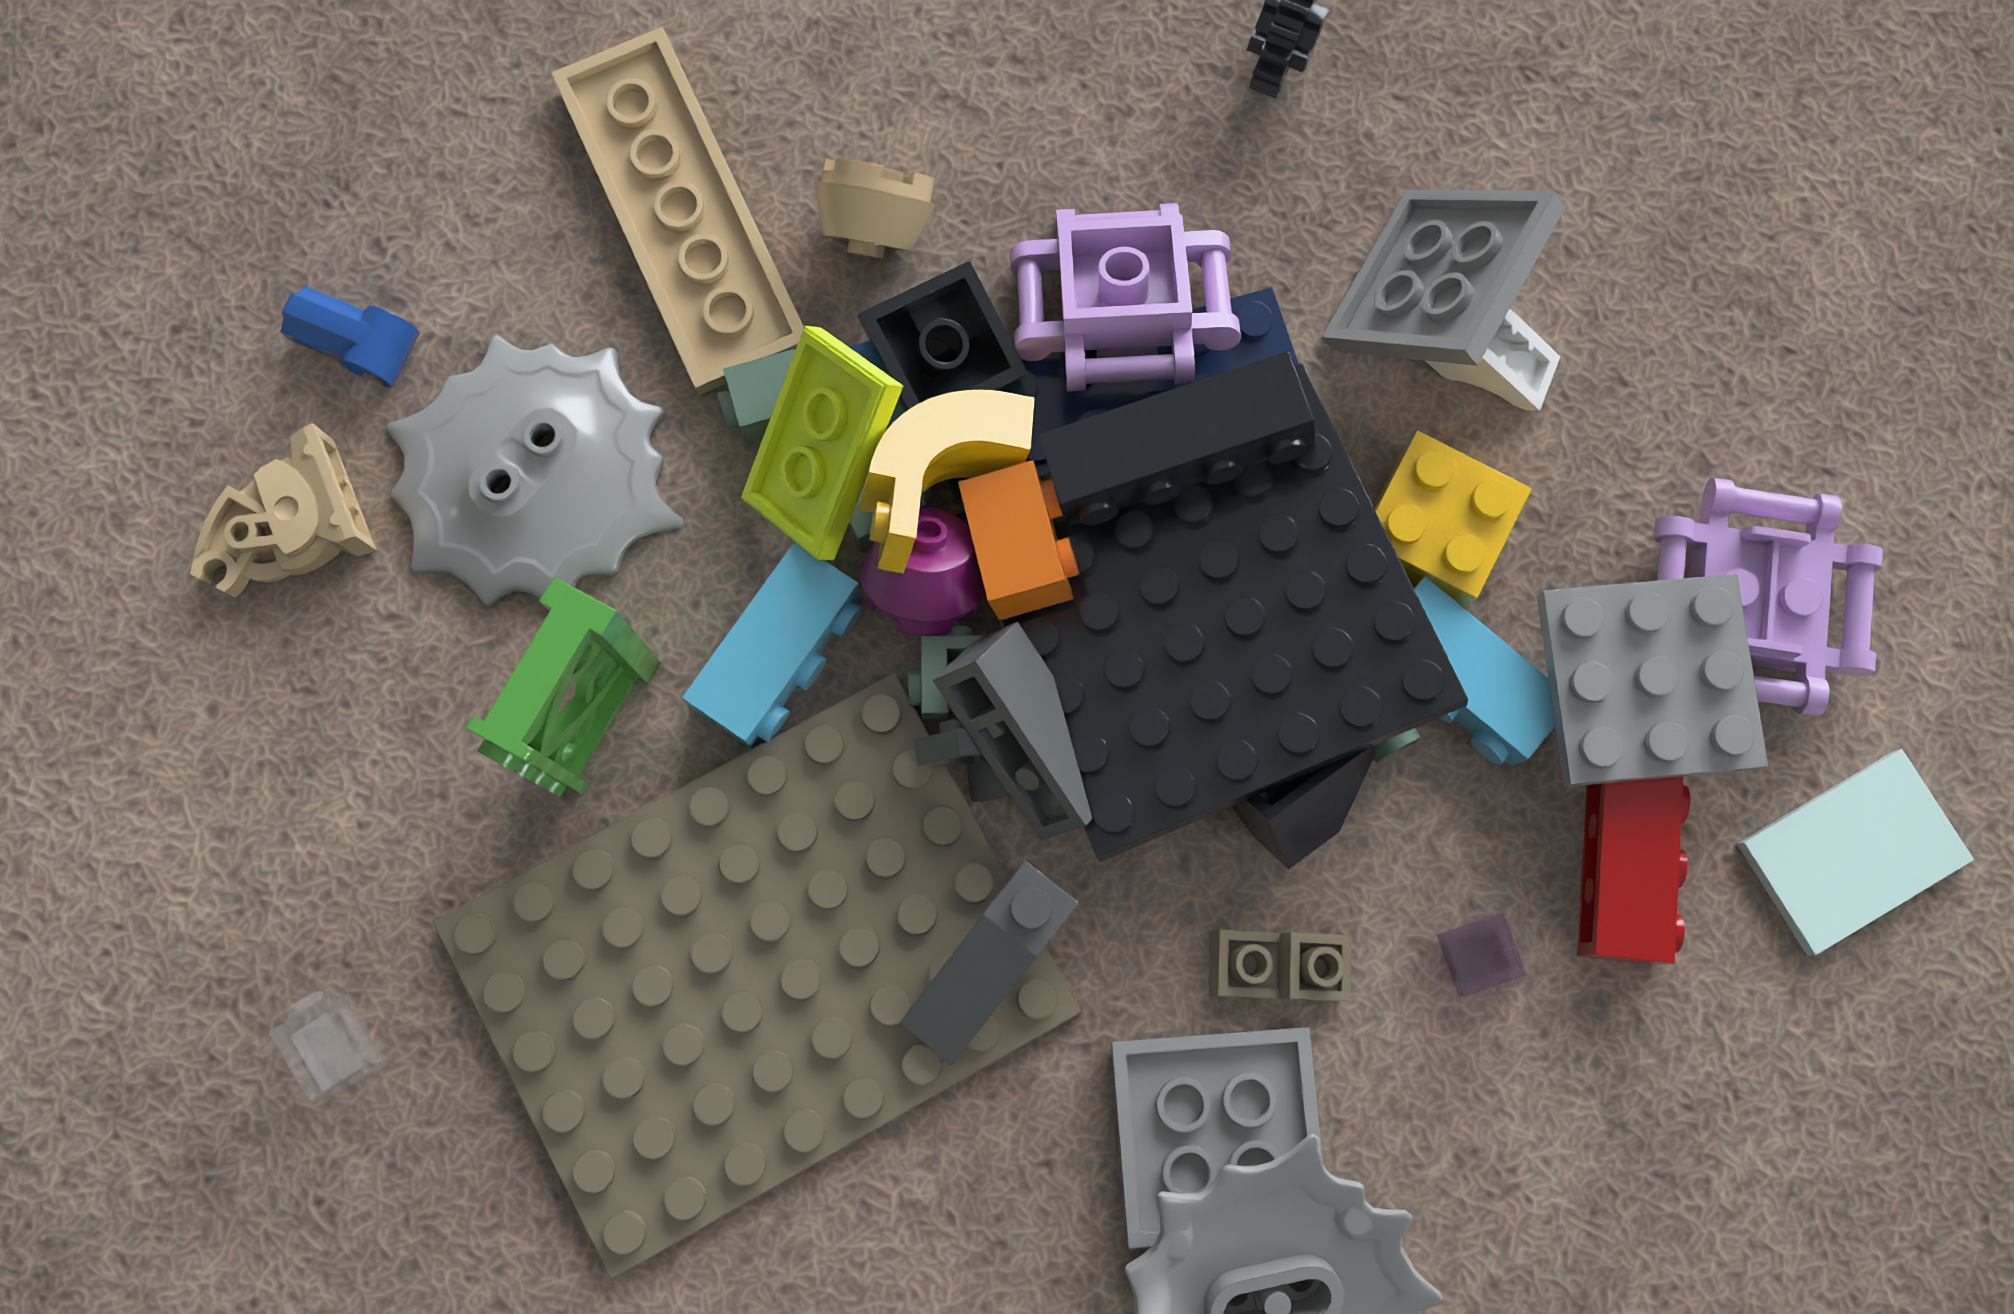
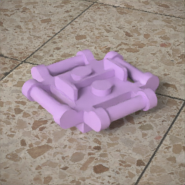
M1178 203L1159 204V210L1075 215V209L1056 210L1058 239L1023 241L1014 245L1010 251V268L1017 277L1019 327L1014 332V347L1020 359L1026 361L1042 360L1051 352H1065L1067 392L1086 391V384L1174 380L1175 386L1187 385L1195 382L1194 344H1204L1209 349L1224 351L1235 347L1241 340L1239 319L1232 314L1226 268V264L1231 258L1229 237L1225 233L1215 230L1184 232L1183 218L1179 214ZM1187 262H1196L1198 266L1202 267L1207 313H1192ZM1046 270H1060L1063 321L1044 322L1042 275ZM1158 346H1172V354L1158 355ZM1084 350H1096L1097 358L1085 359Z
M1710 478L1702 496L1700 523H1695L1690 518L1680 516H1664L1656 519L1654 540L1660 543L1657 581L1684 578L1686 547L1691 548L1689 578L1737 574L1752 666L1795 672V681L1754 675L1758 701L1792 706L1797 714L1820 717L1826 710L1829 700V686L1825 680V672L1850 676H1869L1876 672L1877 654L1870 651L1874 577L1875 572L1882 569L1883 549L1869 544L1843 545L1834 543L1835 529L1839 524L1842 511V503L1838 496L1818 493L1811 499L1737 488L1732 480ZM1730 512L1806 523L1805 533L1760 526H1749L1744 530L1728 528V516ZM1832 569L1847 571L1842 649L1827 647Z

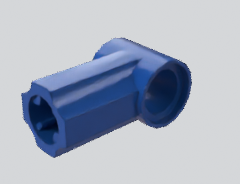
M305 285L297 293H291L282 310L283 323L280 332L287 339L339 360L341 365L358 376L362 377L364 372L379 377L385 381L383 386L387 388L393 387L420 334L419 330L412 324L387 310L370 305L365 310H362Z

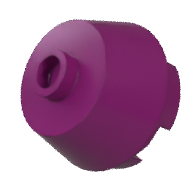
M919 508L916 539L904 574L877 569L880 542H874L862 564L860 579L870 610L874 613L878 608L883 614L898 621V631L910 635L936 636L951 632L952 622L966 616L970 611L973 615L977 612L979 603L986 593L969 526L957 516L938 509Z

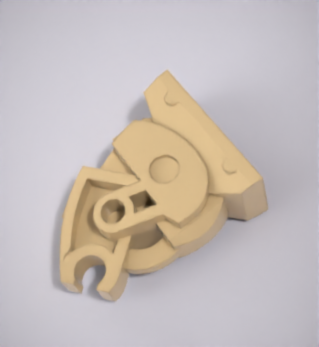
M311 423L290 436L291 458L286 457L281 461L275 459L259 467V470L253 474L254 480L240 492L227 486L212 506L201 528L194 551L190 575L211 584L214 571L218 567L226 565V576L215 588L235 598L244 590L249 580L266 583L284 579L289 575L305 574L322 567L336 557L341 550L357 557L377 551L334 440ZM276 559L271 563L260 564L261 560Z

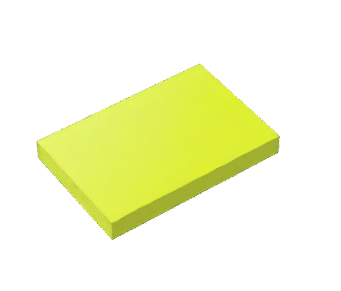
M804 326L741 498L817 560H834L865 484L874 452L887 429L903 385L821 327Z

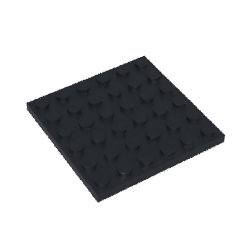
M1303 363L1296 365L1295 369L1314 418L1315 445L1306 447V451L1302 455L1288 462L1272 464L1267 460L1243 468V472L1239 476L1224 483L1208 484L1206 481L1182 488L1175 498L1164 503L1147 505L1140 502L1119 509L1115 517L1100 524L1083 525L1079 522L1069 525L1063 511V516L1052 520L1057 539L1069 537L1077 562L1079 575L1068 578L1073 599L1006 619H998L1001 628L1015 622L1019 623L1054 676L1092 815L1091 821L1084 828L1094 853L1100 862L1461 709L1468 704L1469 699ZM1051 473L1041 477L1042 481L1052 479ZM965 511L955 515L969 526Z

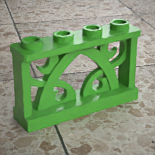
M554 577L539 601L550 612L484 721L472 715L465 728L484 739L477 752L561 797L567 786L582 795L585 793L589 783L579 778L636 680L639 679L649 684L661 662L617 610ZM578 680L575 696L559 712L567 687Z

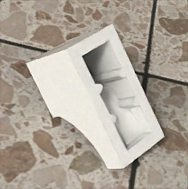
M1509 309L1478 366L1435 361L1426 362L1446 379L1483 388L1524 410H1540L1560 356L1516 313Z

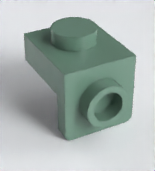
M952 626L951 632L946 634L921 636V667H908L909 706L922 705V722L948 720V703L932 680L947 667V659H956L974 641L984 637L982 635H972L970 627Z

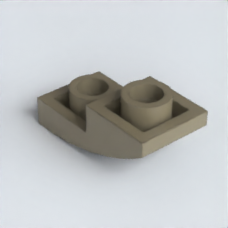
M1210 930L1209 996L1351 1002V936L1298 932L1272 933Z

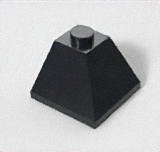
M970 261L857 315L887 375L903 385L899 398L906 411L921 402L946 393L965 390L996 391L1028 374Z
M1372 746L1231 807L1253 837L1289 870L1340 832L1376 755L1375 747Z

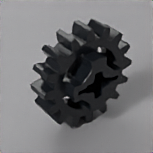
M1265 0L1247 46V51L1260 56L1252 74L1253 76L1249 84L1250 89L1276 99L1290 68L1302 73L1305 71L1328 16L1329 8L1316 4L1317 0Z

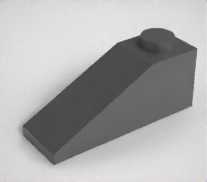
M1018 622L974 641L932 681L1040 840L1086 826L1091 821L1092 815L1053 674Z
M1025 860L900 1021V1024L952 1065L1079 902Z

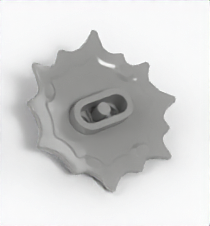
M494 335L490 339L487 353L481 365L472 372L448 377L441 393L428 407L407 418L390 422L387 425V433L398 444L404 455V471L398 483L391 491V498L409 517L414 534L411 570L415 574L429 572L450 573L466 583L483 605L491 607L503 596L514 591L531 593L540 600L554 577L575 588L577 581L586 575L602 574L615 576L619 571L626 549L638 538L657 532L679 529L684 525L683 518L661 499L656 486L657 476L664 463V457L653 448L649 436L654 427L665 417V410L662 407L641 402L631 395L620 375L618 352L615 348H605L587 356L572 357L565 354L552 343L535 350H522L513 346L502 337ZM555 434V438L550 445L546 447L536 446L544 437ZM506 476H509L511 478L509 488L503 493L495 494L494 490Z
M1314 1133L1308 1134L1294 1148L1271 1162L1257 1166H1237L1231 1164L1223 1166L1217 1178L1208 1188L1199 1193L1179 1194L1160 1192L1156 1198L1160 1213V1232L1156 1242L1143 1255L1127 1264L1125 1268V1274L1134 1295L1135 1314H1416L1422 1310L1440 1305L1443 1300L1440 1291L1428 1283L1415 1270L1403 1249V1236L1413 1221L1412 1215L1405 1210L1374 1208L1366 1202L1364 1186L1361 1183L1331 1175L1322 1162L1320 1138ZM1303 1280H1305L1304 1282H1302V1283H1300V1284H1292V1283H1294V1282H1298V1281H1303Z

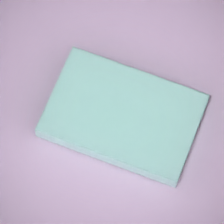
M1902 749L1889 753L1737 843L1807 956L1821 953L1974 860Z

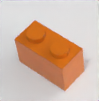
M1031 460L958 482L987 599L998 619H1006L1072 600L1073 595L1068 578L1079 575V570L1069 537L1057 539L1052 519L1063 516V511L1053 479L1042 481L1034 461Z

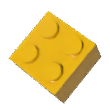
M1417 430L1402 450L1373 507L1412 586L1414 587L1426 576L1465 609L1478 598L1532 488Z

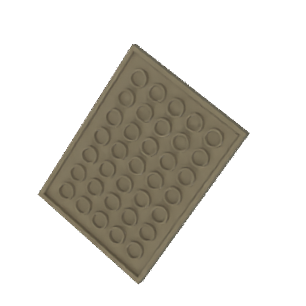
M895 672L773 737L769 743L764 742L433 921L611 1280L1082 1012L1045 946L952 1065L900 1024V1021L979 918L1009 882V878L947 766L917 765L915 740L929 737V734L914 707L909 706V698Z

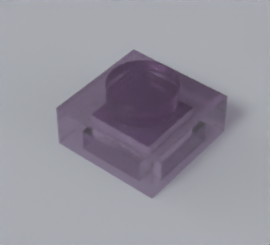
M1498 913L1436 934L1459 997L1468 996L1526 976L1504 913Z

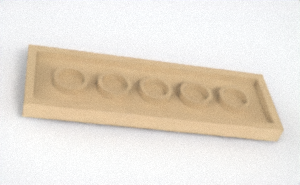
M663 27L551 72L698 396L727 384L723 371L724 368L797 348L804 326Z

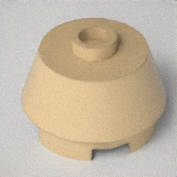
M824 158L821 182H814L823 235L849 241L847 253L884 259L885 248L911 252L936 207V204L931 203L934 178L916 172H911L910 177L904 176L903 172L883 168L884 165L843 158H836V160Z

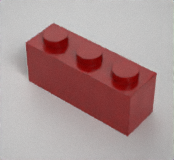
M1684 776L1586 786L1577 957L1646 965L1675 964V953L1681 950L1685 935L1683 917L1681 914H1677L1678 888L1683 886L1688 869L1686 852L1680 849L1681 824L1687 820L1691 804L1689 788L1683 785Z

